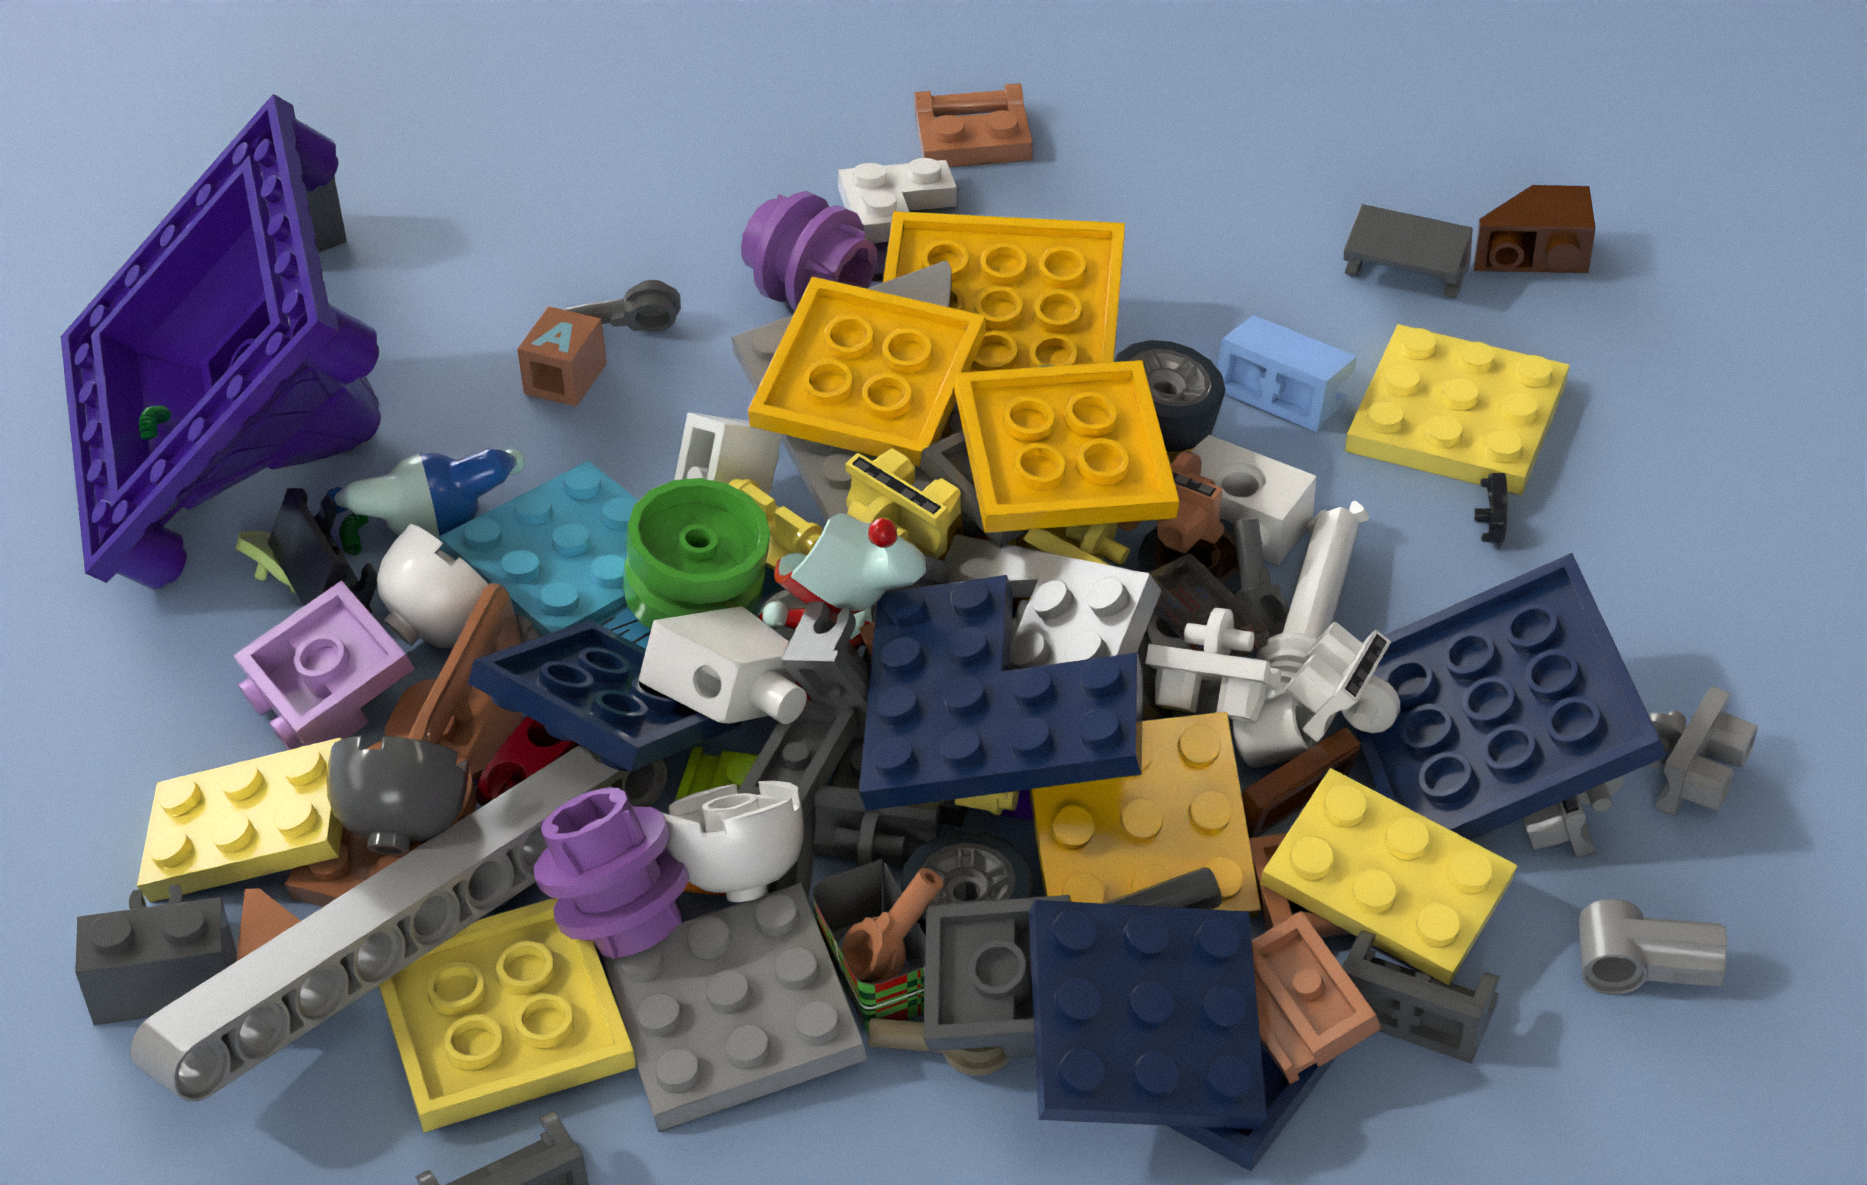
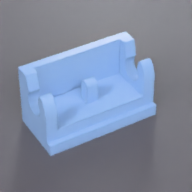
M1252 315L1222 338L1217 369L1223 377L1226 390L1225 395L1318 432L1322 429L1323 423L1346 400L1347 395L1337 391L1341 382L1346 380L1355 370L1357 356Z

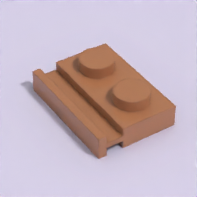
M1302 911L1252 940L1260 1041L1290 1085L1300 1079L1298 1073L1314 1063L1318 1067L1322 1066L1382 1029L1376 1013Z

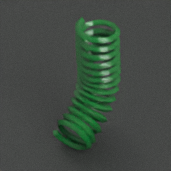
M163 405L151 406L142 412L139 419V431L142 432L140 435L142 436L141 439L149 440L158 437L157 424L165 423L171 418V411Z
M355 513L348 514V517H345L344 521H342L339 536L345 552L354 553V556L360 553L362 546L358 529L368 523L367 515H355Z

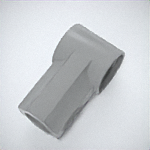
M1602 899L1589 904L1582 910L1579 916L1582 980L1590 989L1598 993L1619 995L1635 991L1645 981L1722 986L1726 972V926H1722L1720 923L1643 918V913L1636 905L1619 899Z

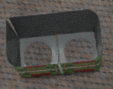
M882 859L819 881L812 893L815 920L836 974L867 1034L871 1018L907 1021L924 1015L926 936L918 921L903 939L906 948L905 960H908L910 966L904 964L898 977L881 983L868 984L858 980L838 945L841 938L852 926L862 923L866 917L874 918L882 914ZM884 862L883 912H889L902 892Z

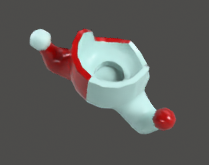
M839 513L828 519L821 536L807 556L802 553H792L780 558L776 563L774 577L775 582L807 605L809 602H825L831 610L829 617L836 624L837 616L843 608L847 607L852 614H856L875 604L886 590L913 585L926 573V557L915 545L897 535V527L892 521L879 518L872 523H865L848 514ZM772 601L764 607L762 618L764 623L772 629H780L785 626L796 630L806 608L788 609L783 602Z

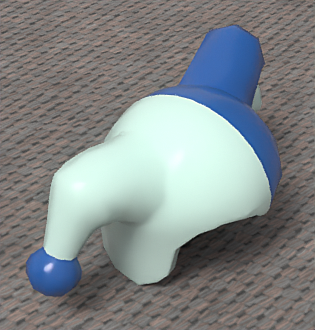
M491 448L482 449L459 459H453L440 453H418L401 460L388 475L356 479L343 489L335 487L328 490L326 495H330L335 503L337 514L350 510L358 515L382 518L385 520L388 529L398 536L410 524H413L439 540V536L474 519L479 510L478 497L504 483L508 475L519 474L525 467V457L517 449L503 451Z

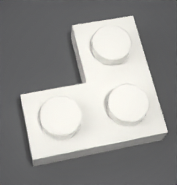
M918 158L905 164L882 166L877 163H863L855 168L838 169V189L844 207L858 214L866 233L865 239L873 243L889 242L893 211L909 212L912 210L957 206V186L946 160L936 161L930 158Z

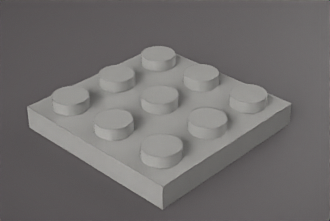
M801 883L766 894L755 900L742 902L683 922L665 939L651 948L634 955L615 959L602 955L659 1132L867 1060L864 1043Z

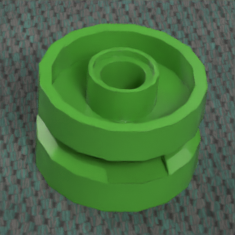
M703 478L672 480L650 489L633 506L627 527V558L623 574V590L627 607L640 623L649 629L652 628L653 620L739 606L744 607L756 616L763 594L764 567L768 556L771 535L763 510L749 495L733 486Z

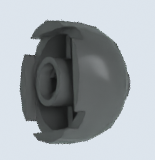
M361 736L348 737L334 742L330 749L327 770V798L334 816L350 833L368 839L367 849L369 851L391 856L406 855L409 853L410 844L425 843L450 827L461 811L467 791L470 762L465 759L456 765L457 751L427 741L393 736H382L381 749L359 750Z

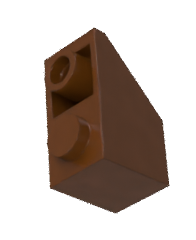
M1531 185L1481 217L1478 223L1473 262L1474 271L1589 273L1596 230L1590 187Z

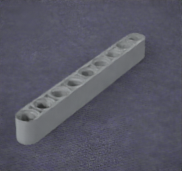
M582 745L577 746L151 1015L140 1025L133 1037L130 1047L133 1063L136 1068L188 1102L201 1101L210 1097L535 883L534 866L542 852L548 848L541 832L542 821L546 820L553 811L564 803L589 791L612 787L625 791L632 807H650L658 799L665 786L667 768L664 760H658L632 772L620 771L603 764L599 759V755Z

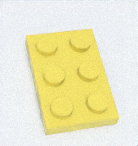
M342 738L157 782L137 887L142 889L147 900L154 902L170 898V885L178 884L184 895L339 858L343 824L334 816L327 798V770L330 749L334 742L342 740Z
M1330 768L1264 868L1260 885L1355 936H1358L1362 930L1376 934L1374 946L1449 986L1513 881L1518 865Z

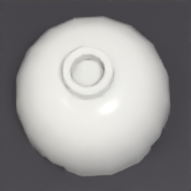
M410 524L396 539L381 562L377 576L378 595L390 611V614L383 622L395 635L410 646H413L420 638L437 648H453L488 583L460 557L455 561L445 552L438 550L443 543L427 531L413 524Z
M758 781L760 795L750 793L738 794L737 784L726 785L692 794L670 804V815L663 813L671 835L666 846L673 858L678 862L684 863L690 877L688 881L705 891L726 892V898L729 902H747L765 896L768 893L767 884L780 879L796 863L803 843V809L799 788L792 783Z

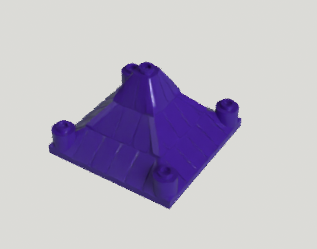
M272 94L60 336L85 574L105 583L116 574L153 590L163 587L166 583L174 582L184 569L187 554L183 549L184 541L182 536L163 526L182 507L191 510L267 467L273 470L306 464L351 451L360 443L370 440L380 425L379 401L366 377L375 367L379 357L377 333L373 327L329 304L318 248H316L312 218L309 215L307 193L314 191L317 187H325L333 179L337 171L339 160L336 156V144L332 139L297 120L293 105L275 94ZM163 405L171 411V418L165 423L157 424L158 437L149 440L141 439L142 436L140 435L142 432L139 431V419L142 412L151 406Z

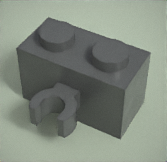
M175 884L169 887L170 898L165 905L147 907L142 889L133 890L129 897V910L78 916L75 973L93 1025L149 1018L165 1006L234 964L237 952L222 897L185 902L181 887Z

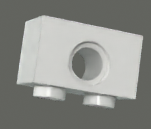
M1208 435L1195 446L1191 453L1201 458L1200 475L1213 480L1216 486L1223 488L1219 518L1225 519L1232 524L1241 520L1259 519L1263 558L1265 561L1279 566L1308 528V522L1313 519L1317 476Z

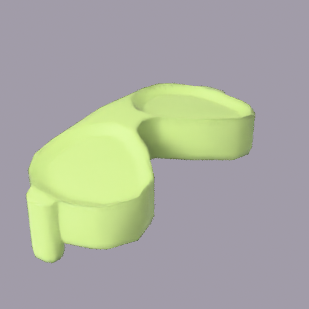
M264 531L240 532L235 550L244 553L258 562L254 575L255 578L266 580L268 572H270L279 581L291 586L290 591L292 593H296L268 545L271 533Z

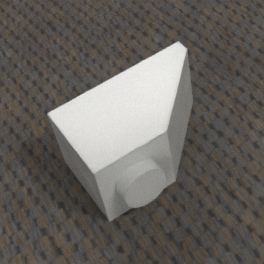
M688 412L674 480L703 478L729 484L737 478L741 480L752 479L759 484L760 490L768 495L771 492L774 472L779 459L782 434L750 427L749 422L745 420Z

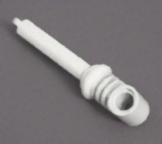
M1357 501L1351 502L1349 510L1342 507L1328 511L1326 509L1321 510L1308 522L1307 527L1311 533V538L1283 632L1267 639L1258 649L1256 659L1268 661L1270 668L1280 669L1282 673L1279 690L1266 689L1265 700L1257 723L1239 720L1232 721L1237 749L1246 764L1254 769L1290 761L1324 740L1323 736L1316 742L1302 730L1311 711L1285 689L1293 676L1308 660L1305 656L1311 646L1333 623L1359 530V523L1369 519L1366 510Z

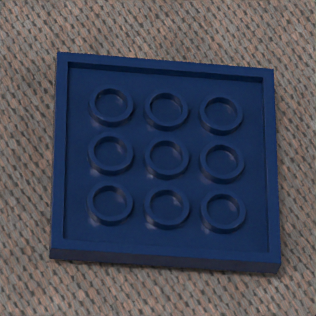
M1573 553L1384 635L1391 643L1372 676L1381 678L1395 689L1400 699V712L1392 726L1383 732L1369 733L1354 727L1378 793L1468 840L1475 839L1667 757L1661 740Z

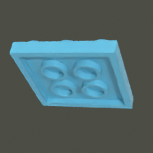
M586 461L439 536V541L443 543L440 550L448 554L455 561L459 557L463 559L488 584L497 583L503 585L510 594L514 612L530 620L534 629L544 636L588 620L596 622L627 604L623 590L624 564L627 558V527L633 506L639 500L590 461Z

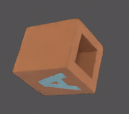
M550 306L546 308L517 349L524 394L575 407L581 402L607 364L601 318Z

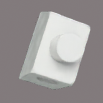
M739 606L653 620L638 680L646 686L717 722L726 724L771 716L782 724H789L802 713L807 699L805 690L795 684L796 679L780 661L789 641L744 607Z

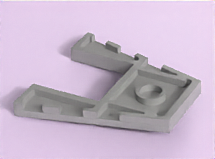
M964 535L954 536L944 558V562L954 565L948 583L1007 575L1013 591V597H1031L1010 645L1009 670L1136 653L1162 591L1149 573L1008 544L998 547L993 541Z

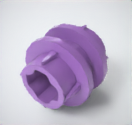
M808 191L792 194L789 198L778 194L777 199L764 202L751 216L742 234L741 256L745 265L753 269L754 283L760 294L780 303L788 300L793 310H796L811 277L867 289L875 275L877 250L873 242L865 239L866 233L858 214L839 205L829 207L826 199Z
M608 787L589 791L569 800L553 811L546 820L542 821L541 832L548 848L542 852L536 862L534 875L540 891L551 898H559L553 909L555 922L561 933L571 939L592 940L600 954L615 959L634 955L651 948L665 939L678 925H681V912L675 899L682 894L690 877L684 863L678 862L669 854L668 849L665 848L671 835L668 823L662 812L652 807H632L625 791L619 788Z

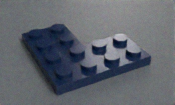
M1007 575L884 593L877 601L859 794L866 811L1142 775L1143 671L1137 652L1009 670L1013 591Z

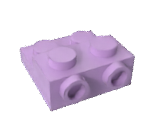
M342 580L233 655L247 679L238 684L240 690L260 716H263L271 709L277 715L269 724L287 750L340 737L342 739L350 737L369 723L361 707L414 670L407 654Z

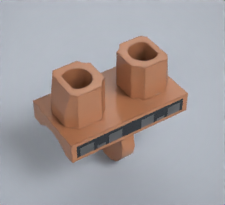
M1189 451L1181 452L1174 462L1170 464L1180 501L1177 518L1154 520L1157 522L1158 538L1164 545L1184 554L1199 539L1215 544L1224 533V524L1220 522L1219 518L1223 488L1216 486L1213 480L1200 475L1201 458ZM1142 521L1118 523V528L1129 532L1136 529Z

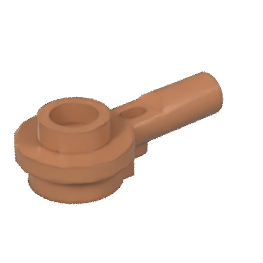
M921 868L889 912H883L879 917H866L862 923L855 924L848 930L844 937L841 951L858 980L868 984H877L898 977L906 958V948L903 939L925 912L927 905L931 904L943 887L944 883L937 873L927 868Z

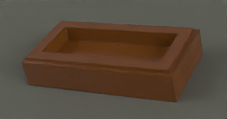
M1346 726L1243 790L1242 801L1249 838L1258 837L1304 808L1330 768L1348 777L1359 753L1361 743Z

